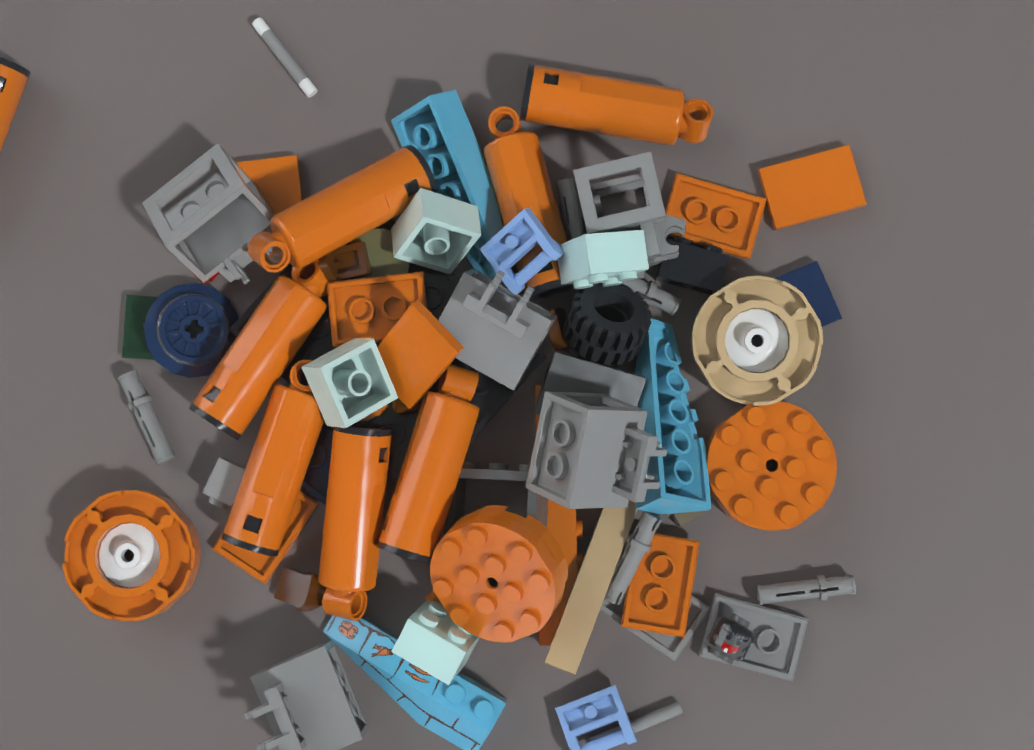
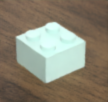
M420 188L391 228L393 258L451 274L481 236L478 206Z
M644 230L584 234L560 244L564 251V254L558 259L561 285L573 284L574 289L593 287V284L602 283L603 287L620 285L622 281L637 279V273L649 269Z
M354 338L302 366V370L327 426L347 428L398 398L374 338Z
M426 600L408 618L391 652L449 685L467 663L479 637L456 625L441 603Z

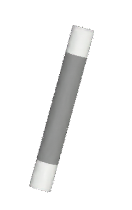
M262 17L255 19L252 22L254 29L308 98L314 96L318 90Z

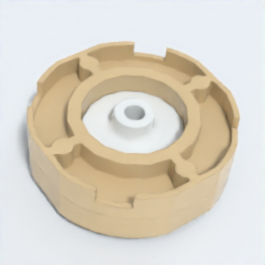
M747 276L735 280L712 294L701 305L691 329V353L695 364L706 382L718 394L741 404H752L755 406L770 405L781 401L804 387L812 378L818 367L817 364L821 354L823 330L821 322L808 300L796 287L785 281L770 277ZM754 335L760 338V344L756 347L751 343Z

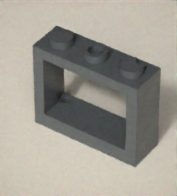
M464 462L445 521L444 535L464 516L466 478L527 481L530 465L519 464V471L508 470L509 464L489 463V469H479V463ZM528 489L527 515L533 516L547 527L548 499Z

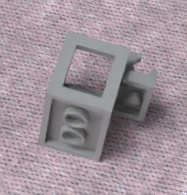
M218 143L142 202L165 247L203 283L219 272L230 283L235 279H241L246 285L250 279L244 267L253 261L248 254L249 241L255 234L260 232H270L272 234L270 220L275 214L254 181ZM270 247L266 251L265 257H268L271 254L270 251L273 250V247Z
M651 151L573 170L587 234L644 230L649 266L658 265L662 261L678 257L679 246L670 245L665 239L671 233H678L684 236L686 220L665 213ZM640 170V173L590 185L591 180ZM643 188L647 203L646 207L604 216L601 197Z
M475 269L468 270L463 273L438 321L464 347L456 359L514 391L522 381L557 315L530 301L535 289L528 286L524 295L521 296L512 293L507 287L501 285L500 283L505 275L501 270L497 272L494 280Z
M545 391L525 488L568 509L627 507L629 500L644 502L647 489H659L660 481L654 480V475L647 473L650 456H666L668 449L661 448V443L657 441L658 436L644 431L648 413L644 409L600 393Z
M332 640L266 667L250 677L261 705L243 713V717L245 720L265 714L274 735L256 744L257 750H269L276 746L280 750H339L362 740L369 730Z

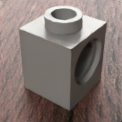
M218 458L202 492L210 496L208 502L225 510L228 505L233 506L246 468L225 458Z

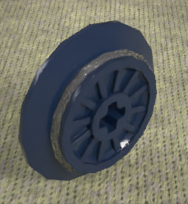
M198 283L176 285L160 294L148 310L144 324L146 346L155 361L170 373L188 378L209 376L237 338L229 329L239 319V316L230 300L215 288ZM191 321L196 322L198 328H202V333H198L195 338H190V332H186L184 329L190 326Z

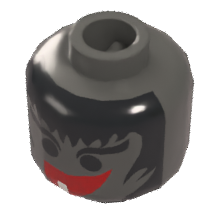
M734 613L730 618L725 616L718 617L706 639L707 644L711 647L709 652L730 664L734 660L742 661L755 638L754 633L748 629L750 622Z

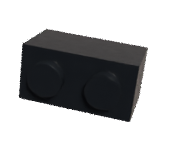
M681 237L667 240L670 245L679 246V255L675 259L662 261L659 264L655 281L709 295L716 293L722 288L730 255L722 254L723 249L716 246L704 245V249L692 246L691 240Z

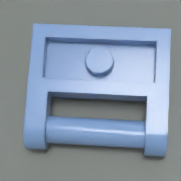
M530 208L523 209L480 248V251L496 273L499 270L505 273L502 281L514 294L520 293L525 288V283L550 261H556L564 254L562 247L552 239ZM539 244L543 251L515 274L511 267Z
M616 685L555 708L570 750H607L626 742L628 745L637 742L636 734ZM613 722H619L621 730L580 745L577 736Z

